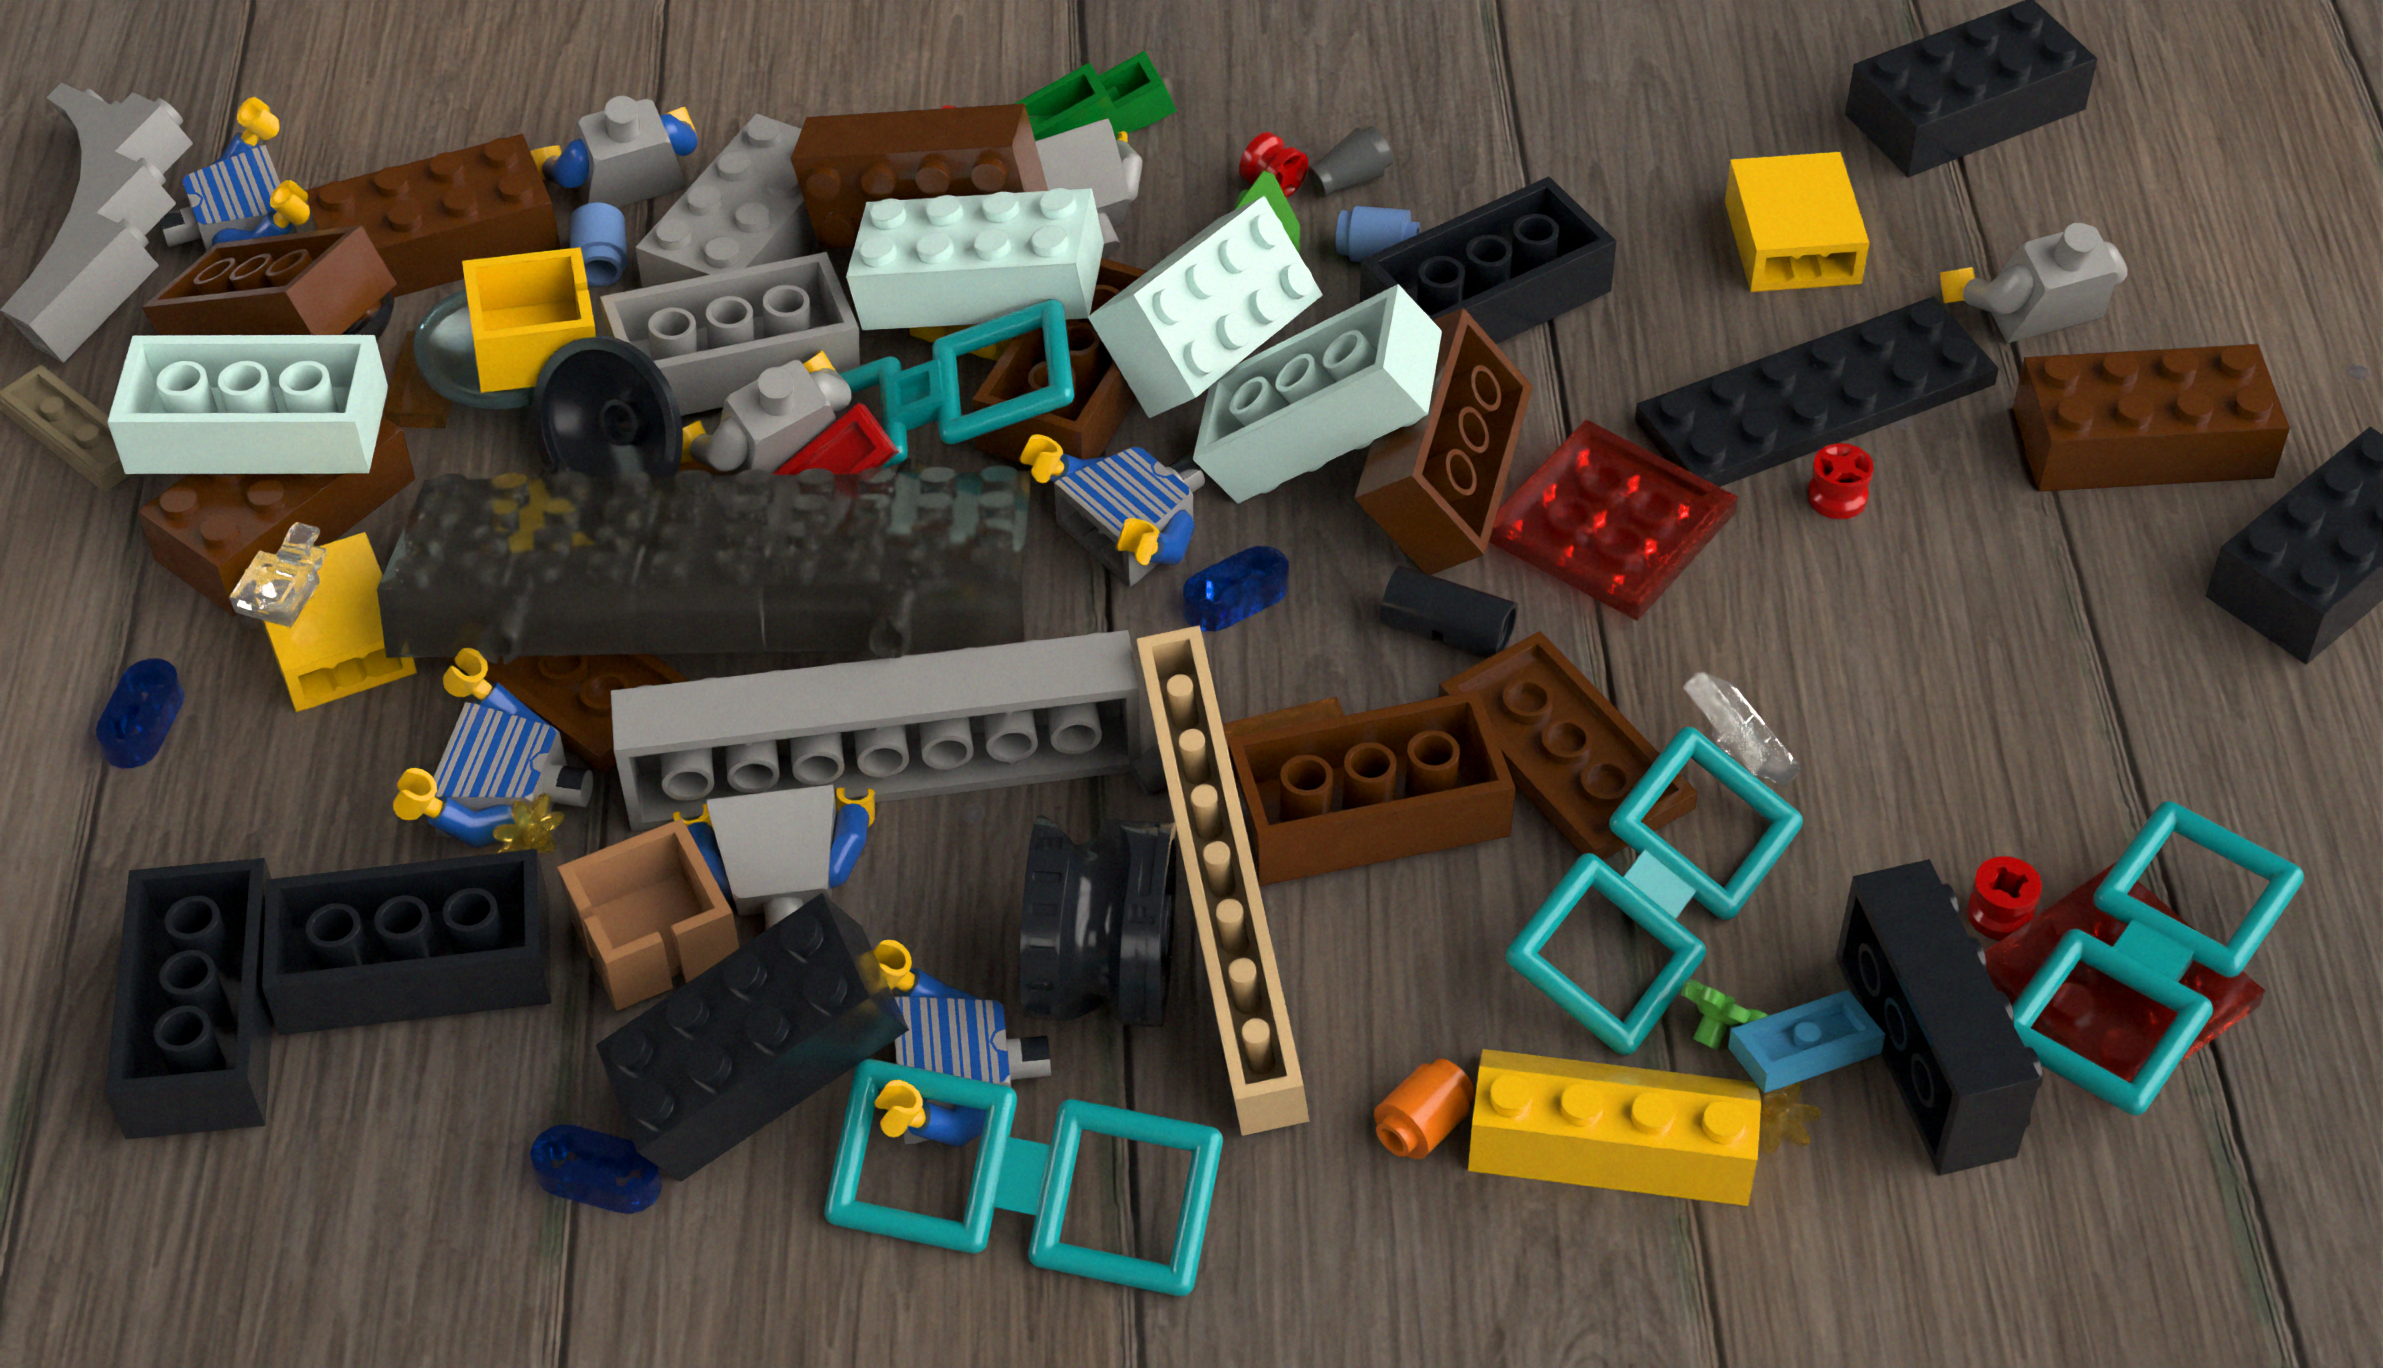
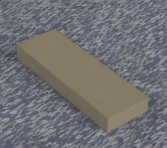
M39 365L0 390L1 412L104 493L132 475L125 474L107 423L109 416L43 365Z

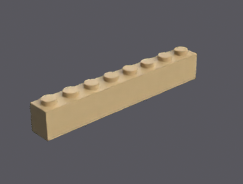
M1200 625L1137 638L1144 680L1241 1135L1244 1136L1310 1122L1303 1080Z

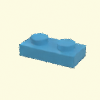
M1845 990L1731 1028L1728 1048L1762 1092L1767 1093L1881 1054L1885 1033L1851 992Z

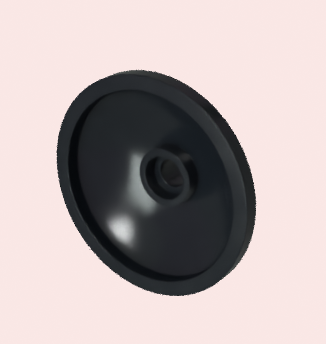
M591 336L572 341L558 349L546 362L540 372L533 394L532 425L541 459L556 484L561 489L564 479L580 477L586 485V492L614 516L637 512L655 503L663 496L673 482L679 468L683 448V429L679 407L674 393L661 370L640 349L626 341L610 336ZM578 500L575 501V502L578 503L579 505H581V506H583L584 508H586V507H585L582 503H580Z

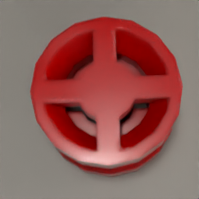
M1264 132L1255 137L1243 152L1239 163V174L1243 180L1251 185L1256 182L1263 171L1274 174L1287 199L1298 190L1304 181L1308 171V158L1305 153L1294 147L1285 148L1283 140L1274 133Z
M1844 443L1827 445L1819 450L1813 460V478L1808 488V501L1812 508L1821 515L1832 519H1848L1863 512L1869 497L1868 485L1872 480L1874 472L1873 461L1869 454L1857 446Z
M2000 856L1984 861L1977 869L1973 884L1974 891L1971 893L1968 902L1967 915L1969 922L1979 933L2000 941L2014 940L2025 935L2032 926L2035 906L2040 898L2042 889L2040 875L2030 864L2018 858Z

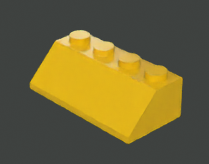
M1482 1049L1472 1120L1468 1171L1748 1206L1758 1160L1761 1110L1758 1085L1751 1081Z

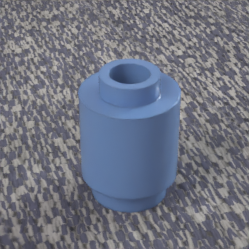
M595 202L578 207L569 218L570 248L581 247L587 285L594 287L612 285L620 279L622 272L627 266L624 215L616 207L605 203Z
M1356 205L1353 211L1341 210L1336 228L1337 255L1349 256L1351 262L1361 263V260L1420 234V223L1412 222L1410 210Z

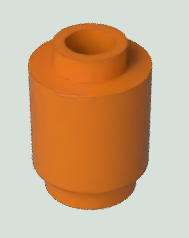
M1439 1058L1435 1059L1431 1064H1420L1374 1110V1118L1377 1124L1376 1133L1381 1143L1391 1153L1399 1157L1425 1158L1469 1114L1470 1103L1475 1098V1090L1471 1080L1461 1068L1446 1059Z

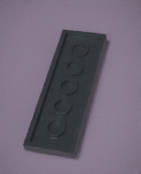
M1933 296L1639 402L1636 405L1635 421L1694 496L1821 450L1827 445L1840 443L1991 387L1996 383L1999 368Z

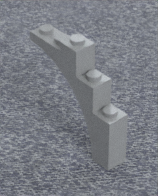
M60 83L46 97L78 134L82 150L80 180L70 211L53 244L30 277L0 310L35 348L63 363L159 266L144 249L149 243L145 235L176 205V202L162 187L166 182L163 174L193 144L179 127L183 123L180 114L161 98L154 102L132 92L122 103L114 101L112 104H108L91 89L86 88L82 92L64 83Z

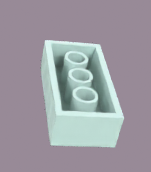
M1056 188L1050 191L997 192L989 195L957 197L943 195L936 198L907 200L890 198L866 202L846 275L862 330L981 324L1049 299H1056L1062 303L1065 319L1088 318L1091 312L1104 247L1092 188L1072 190Z
M1262 196L1215 220L1089 315L1088 319L1147 416L1151 418L1199 396L1323 294L1289 239L1282 223L1275 215L1265 196Z
M1397 284L1237 364L1209 387L1193 460L1236 503H1241L1260 493L1271 492L1281 483L1304 472L1318 470L1326 462L1353 449L1365 448L1375 439L1402 426L1409 427L1414 425L1422 417L1428 415L1442 330Z
M375 335L132 336L107 423L125 474L369 473L388 384Z

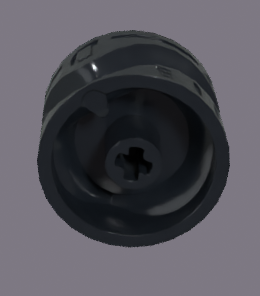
M1039 814L1036 817L1028 851L1021 920L1020 995L1024 1018L1069 1021L1096 1010L1103 1004L1105 998H1108L1115 1006L1120 1024L1148 1027L1163 1026L1169 996L1176 915L1177 830L1175 823L1104 818L1099 833L1087 843L1075 845L1045 815Z

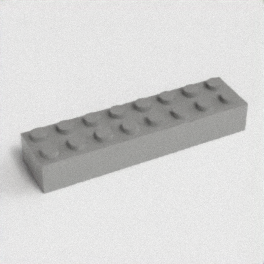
M1128 630L1106 633L1097 632L1088 635L1047 640H1029L1021 643L979 648L969 647L960 650L919 655H901L893 658L851 663L841 662L800 669L773 670L766 673L706 678L697 681L655 686L644 685L637 688L611 691L614 753L631 832L652 830L673 822V813L676 811H680L683 820H695L703 814L702 804L707 803V799L833 784L835 801L838 787H845V798L854 801L864 799L867 796V788H872L875 792V803L1132 772L1129 762L1141 756L1139 686Z

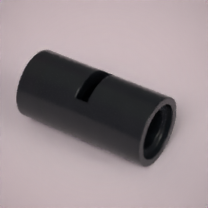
M1398 566L1390 577L1382 599L1380 623L1432 641L1437 640L1440 635H1443L1445 645L1489 658L1508 647L1516 624L1518 603L1404 566Z

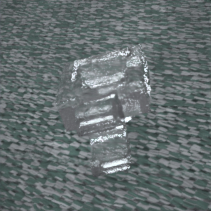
M296 522L289 529L276 555L259 550L229 596L235 613L292 627L320 583L317 571L326 559L327 550L326 548L313 545L320 534L319 528Z

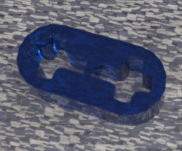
M1254 546L1194 574L1187 579L1183 586V613L1187 623L1193 627L1200 625L1202 631L1216 632L1226 629L1278 603L1286 596L1289 589L1288 559L1285 554L1276 548Z
M160 658L145 659L130 666L122 675L96 728V735L104 757L112 766L121 769L139 767L152 760L159 752L183 704L185 696L176 668L169 661ZM142 693H148L145 700ZM136 726L138 728L139 734L133 733Z
M562 1124L545 1130L533 1142L530 1155L537 1182L543 1190L555 1196L625 1214H633L645 1210L653 1205L660 1196L662 1180L659 1167L637 1153L631 1140L576 1125ZM568 1152L576 1153L577 1161L566 1160L561 1168H553L552 1159L557 1161L564 1160ZM632 1170H640L642 1179L630 1178L625 1186H618L616 1177L627 1178Z

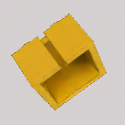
M581 247L462 261L481 393L534 387L544 365L558 349L572 341L596 336Z

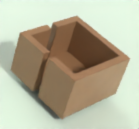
M682 818L557 867L568 915L589 957L593 958L594 967L616 1011L672 989L671 977L680 973L685 983L690 982L739 949L733 912Z

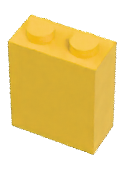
M1841 152L1730 159L1725 205L1750 292L1862 284L1869 239Z
M365 532L245 570L259 615L296 712L417 673L406 631Z

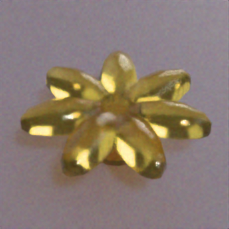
M540 794L533 801L530 808L521 800H515L512 803L511 814L515 824H502L493 830V836L496 839L506 842L498 853L537 849L538 853H551L555 851L556 843L550 831L563 822L565 814L560 811L548 812L551 801L549 794Z
M1800 1082L1785 1086L1781 1091L1773 1090L1767 1093H1763L1758 1087L1761 1098L1759 1132L1763 1131V1145L1765 1151L1769 1154L1777 1151L1783 1134L1791 1142L1799 1146H1808L1810 1144V1136L1800 1123H1809L1817 1120L1821 1116L1822 1111L1816 1106L1796 1104L1803 1088Z

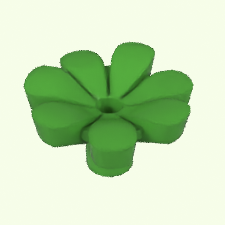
M1690 979V982L1684 981L1681 995L1693 1001L1697 1005L1699 1012L1704 1014L1693 1039L1713 1049L1718 1050L1729 1026L1734 1028L1769 1016L1766 1012L1757 1009H1746L1735 1004L1736 999L1734 997L1723 994L1717 989L1703 985L1696 980Z

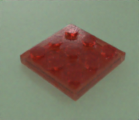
M1586 419L1497 511L1489 542L1638 621L1734 516L1738 496Z
M2116 862L1984 951L1986 971L1996 991H2003L2007 995L2011 1006L2068 930L2079 929L2111 947L2114 946L2128 925L2097 909L2093 902V895ZM2138 880L2127 895L2192 928ZM2079 960L2031 1026V1029L2130 1083L2178 1013ZM2193 961L2179 983L2207 997L2212 1003L2213 1013L2179 1064L2257 1009L2261 1004L2265 990L2243 971L2238 976L2229 978Z

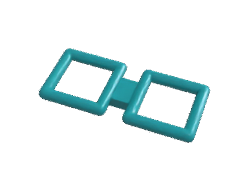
M1049 299L941 337L932 345L933 360L902 371L900 361L895 357L888 356L839 373L848 383L851 394L879 385L882 429L900 452L877 471L899 464L907 458V431L938 420L941 440L946 444L953 445L1067 406L1074 399L1065 312L1062 303L1056 299ZM1042 327L1049 386L962 416L956 357ZM775 489V492H776V495L778 496V498L781 499V500H783L782 497H781V496L779 495V493L777 492V490Z
M1683 727L1676 733L1610 817L1609 826L1611 831L1639 853L1631 866L1621 876L1596 855L1591 853L1581 855L1508 946L1505 952V959L1514 970L1616 1053L1622 1056L1631 1055L1637 1050L1681 991L1684 981L1687 982L1706 956L1705 944L1676 921L1677 916L1693 897L1722 920L1733 919L1803 825L1802 815L1697 729ZM1690 758L1772 823L1724 888L1641 822ZM1590 886L1595 888L1674 953L1623 1023L1538 954Z
M2164 801L2160 803L2093 895V902L2097 909L2128 925L2113 947L2079 929H2071L2064 933L2012 1004L2014 1027L2024 1046H2030L2034 1049L2041 1066L2129 1115L2137 1116L2143 1114L2213 1013L2211 1001L2207 997L2179 983L2180 979L2193 961L2206 966L2222 976L2229 978L2238 976L2304 881L2302 869L2298 865L2175 802ZM2172 832L2270 881L2225 946L2127 895ZM2079 960L2178 1013L2130 1083L2031 1029V1026Z
M865 1059L856 1065L824 1208V1215L829 1223L835 1226L976 1254L983 1251L987 1246L994 1210L997 1207L1036 1215L1028 1250L1029 1260L1036 1267L1179 1297L1186 1296L1193 1290L1223 1145L1222 1134L1217 1128L1076 1099H1067L1058 1107L1051 1144L1047 1145L1010 1137L1017 1095L1009 1086L874 1059ZM902 1080L908 1082L925 1099L986 1111L963 1222L855 1200L875 1110L874 1101L878 1096L879 1089L883 1090L890 1081ZM1082 1130L1192 1152L1169 1265L1059 1242Z

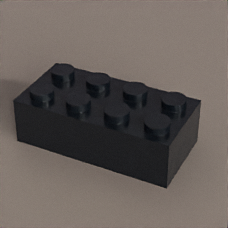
M2024 0L1854 63L1845 115L1907 177H1911L2085 110L2098 58L2035 0Z
M1548 176L1362 259L1359 303L1399 284L1432 321L1464 308L1495 344H1499L1611 292L1617 241Z
M2372 427L2367 428L2221 546L2205 596L2306 665L2383 600V434Z
M537 849L266 879L262 989L278 1034L287 1035L551 1004L549 896Z
M265 858L129 870L105 1094L125 1139L266 1125L273 1017L262 989L266 879H272Z
M1930 859L1853 876L1835 958L1853 996L1885 1033L1881 1055L1938 1175L1941 1176L2016 1158L2025 1129L2030 1125L2031 1109L2037 1090L2043 1083L2042 1067L2034 1049L2030 1046H2024L2014 1027L2013 1009L2007 995L2003 991H1996L1986 971L1985 954L1979 940L1974 936H1968L1959 918L1958 902L1952 887L1948 883H1941Z
M821 893L596 1044L637 1153L682 1182L909 1031V1028L862 926Z

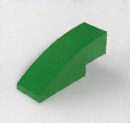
M1145 50L1099 76L1089 62L1014 103H1025L1035 141L1107 118L1112 125L1114 136L1117 138L1118 132L1125 131L1128 134L1177 112L1164 82Z

